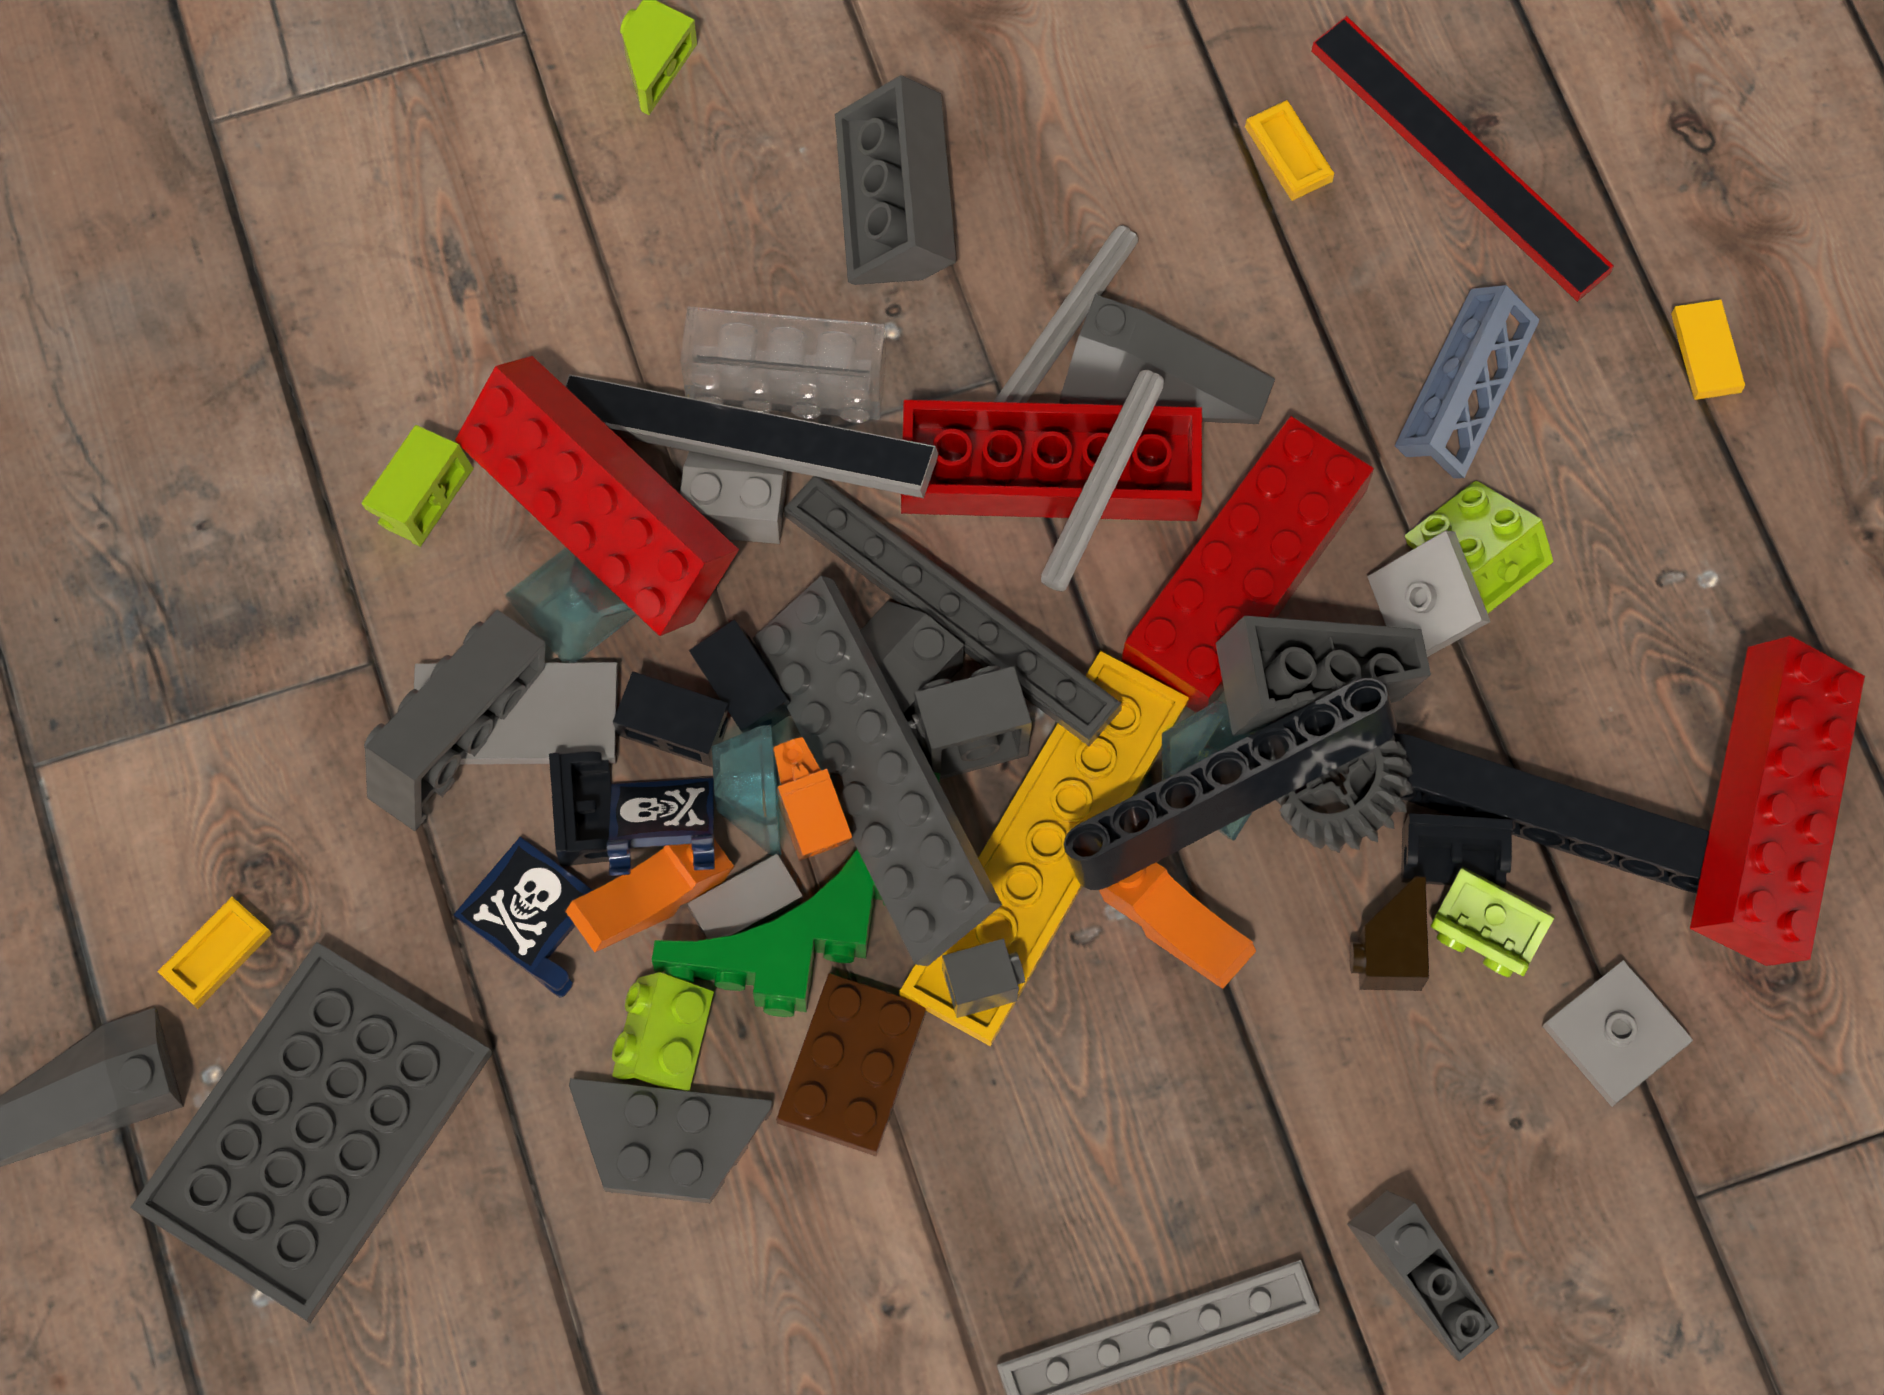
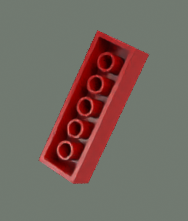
M533 356L494 367L459 431L455 442L659 636L695 622L739 549Z
M904 400L902 440L935 446L938 457L924 498L901 494V514L1069 518L1123 405ZM1154 406L1100 519L1197 521L1202 502V407Z
M1290 416L1125 641L1121 662L1189 697L1186 707L1205 718L1224 691L1216 642L1243 616L1276 618L1367 492L1374 468Z
M1793 636L1779 638L1747 648L1690 924L1691 930L1765 966L1811 960L1865 675Z

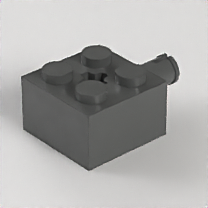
M999 666L984 667L975 671L971 678L951 682L950 679H939L923 686L922 691L915 692V712L911 715V720L907 722L933 772L940 773V779L1028 756L1032 722L1014 666L1002 670Z

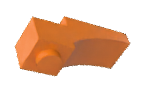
M715 839V869L694 870L691 844L665 845L662 850L631 869L630 875H621L607 884L572 900L565 912L592 950L597 952L673 917L681 905L721 885L734 868V865Z
M1157 862L1107 888L1099 890L1104 902L1140 925L1148 939L1222 989L1256 952L1253 941L1231 927L1194 898L1168 874L1166 868Z

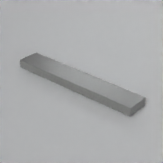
M1299 1260L998 1364L997 1370L1006 1395H1087L1318 1314L1320 1309L1303 1264Z

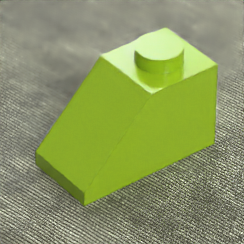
M642 0L636 10L632 8L627 12L622 21L620 33L622 34L625 56L641 112L650 115L697 46L695 20L657 0Z

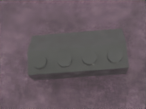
M900 75L835 113L848 282L854 285L924 280L956 263L941 93Z

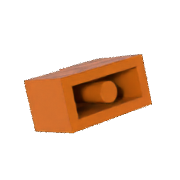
M803 737L795 738L773 747L780 786L776 789L779 797L778 806L798 860L801 861L847 844L852 839V834L827 768L824 770L820 769Z

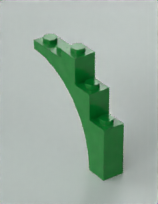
M934 772L940 784V773ZM857 849L842 870L811 899L774 921L736 935L700 941L655 940L652 954L655 973L661 972L692 984L694 979L714 981L716 987L730 991L745 990L746 985L754 986L753 997L755 1006L763 1007V1012L768 1015L792 1017L795 1011L807 1012L815 953H823V957L826 960L837 963H852L855 957L866 959L874 899H883Z

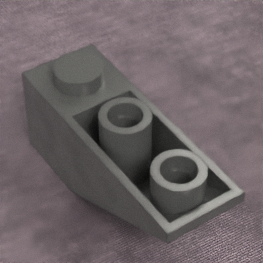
M1385 1191L1347 1223L1375 1266L1457 1361H1461L1499 1328L1415 1202Z

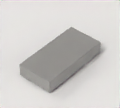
M775 854L688 902L687 905L705 938L712 939L736 935L758 927L801 903L803 896L779 855Z

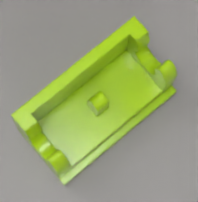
M415 425L361 504L365 510L380 517L377 522L380 526L421 547L474 468L459 444Z

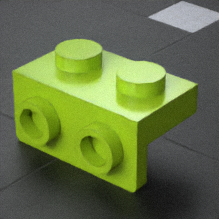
M1462 866L1430 927L1439 931L1436 939L1441 943L1462 953L1468 947L1485 956L1482 962L1485 966L1498 974L1510 978L1513 972L1521 976L1525 975L1555 915Z
M661 972L639 977L630 987L626 996L625 1010L628 1014L624 1030L616 1039L613 1047L612 1059L615 1065L612 1076L620 1080L636 1078L666 1089L690 1091L714 991Z

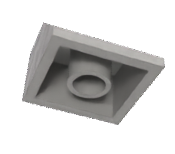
M689 451L683 467L680 494L729 540L780 544L788 471Z

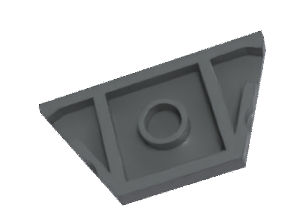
M570 1078L569 1083L605 1192L710 1204L725 1183L724 1179L732 1167L737 1165L748 1149L749 1142L763 1121H767L771 1115L773 1106L771 1100Z

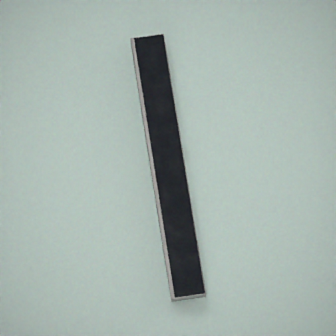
M569 374L565 384L568 390L615 434L622 438L920 498L925 496L938 457L937 449L932 445Z

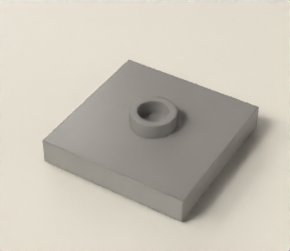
M1446 530L1367 576L1386 627L1421 629L1427 657L1491 622L1455 532Z
M1624 960L1542 1026L1611 1107L1621 1101L1693 1041L1690 1035Z

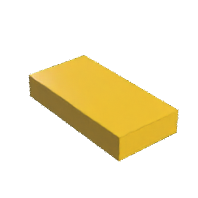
M1288 100L1246 119V130L1291 201L1333 182L1335 173Z
M1722 299L1675 306L1671 316L1694 400L1742 393L1745 382Z
M231 897L157 972L195 1008L199 1009L272 933L235 898Z

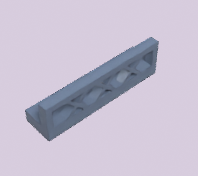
M1507 285L1470 290L1395 444V447L1405 457L1431 456L1453 478H1465L1540 321ZM1510 313L1520 323L1512 340H1508L1506 320ZM1495 350L1498 370L1494 378L1489 379L1487 359L1491 351ZM1472 390H1477L1479 409L1475 418L1470 419L1468 399ZM1457 429L1460 449L1455 457L1445 447L1453 430Z

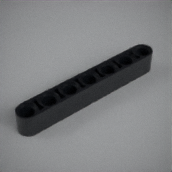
M1373 678L1356 680L1076 825L1066 835L1064 849L1078 882L1084 888L1090 890L1107 888L1386 743L1393 737L1397 728L1396 718L1386 686L1381 681Z
M1400 733L1394 734L1395 741L1400 742L1406 750V760L1411 765L1413 775L1407 778L1412 785L1413 793L1400 797L1402 800L1451 816L1513 820L1512 835L1681 890L1697 893L1710 831L1414 736Z

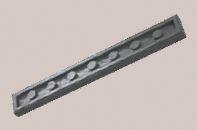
M813 476L783 508L787 519L901 605L930 616L964 644V652L983 667L999 666L1002 670L1014 666L1024 698L1089 747L1122 710L1121 703L820 477Z

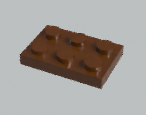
M828 973L777 1115V1124L877 1157L927 1013L926 1008L912 1000Z

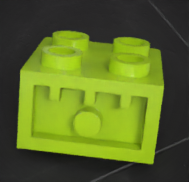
M1478 481L1471 483L1405 535L1407 545L1415 549L1446 530L1455 532L1487 613L1491 612L1554 562L1542 519Z

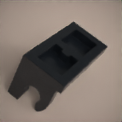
M735 619L689 650L720 700L728 703V712L743 734L751 731L754 736H758L786 717L791 716L787 708L790 704L789 699L772 676L770 669L748 633Z
M632 671L613 719V725L620 737L713 768L729 722V718L726 717L729 705L726 702Z
M595 751L567 754L549 753L555 849L560 865L571 866L609 862V856L607 855L611 806L609 760H602L601 752Z
M1409 813L1402 828L1401 882L1409 883L1414 877H1426V884L1452 885L1463 866L1504 888L1506 886V874L1511 872L1513 820Z

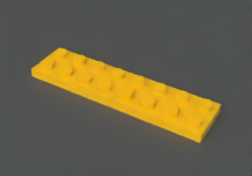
M1102 651L1097 655L1086 677L1121 703L1122 710L1090 747L1057 723L978 857L1002 905L929 966L915 964L900 989V997L918 1003L925 1007L927 1012L990 1047L1016 1002L956 1018L942 971V956L1004 939L1008 954L1017 952L1023 968L1025 983L1018 984L1019 998L1083 887L1078 882L1064 849L1066 835L1076 825L1136 795L1188 705L1189 697Z

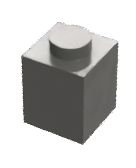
M1004 939L942 956V971L956 1018L1017 1001L1018 984L1025 983L1024 972L1017 952L1008 954Z

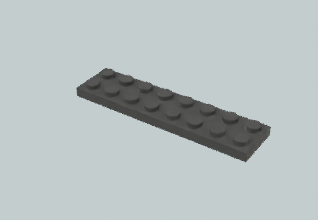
M820 576L753 637V640L772 676L789 699L790 704L787 708L801 736L804 738L820 769L824 770L827 768L852 834V839L914 964L929 966L997 910L1002 903L835 581Z

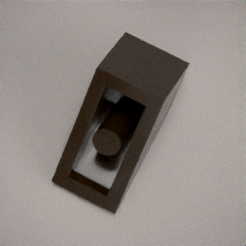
M1414 877L1364 926L1358 942H1351L1350 971L1351 973L1359 974V990L1422 991L1428 981L1426 877Z

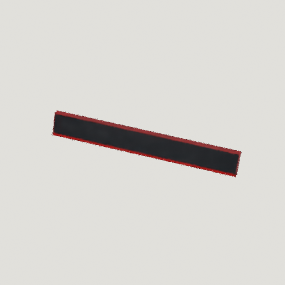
M1347 16L1313 42L1311 52L1577 302L1611 274L1614 265Z

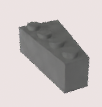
M496 610L485 623L477 622L469 630L463 645L452 657L450 655L444 656L434 667L429 681L419 691L417 689L411 690L400 703L398 713L386 725L383 723L377 725L368 735L364 744L367 798L413 831H416L427 818L422 812V807L435 792L443 797L454 784L455 779L452 776L456 772L463 755L467 752L475 757L487 742L486 739L493 728V717L497 716L504 720L542 673L545 665L546 642L499 610Z
M1243 616L1216 642L1232 736L1259 731L1362 678H1373L1381 681L1386 686L1390 701L1393 703L1401 701L1431 675L1421 629Z

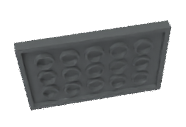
M316 942L130 1208L300 1318L311 1323L487 1063L492 1052L490 1048Z

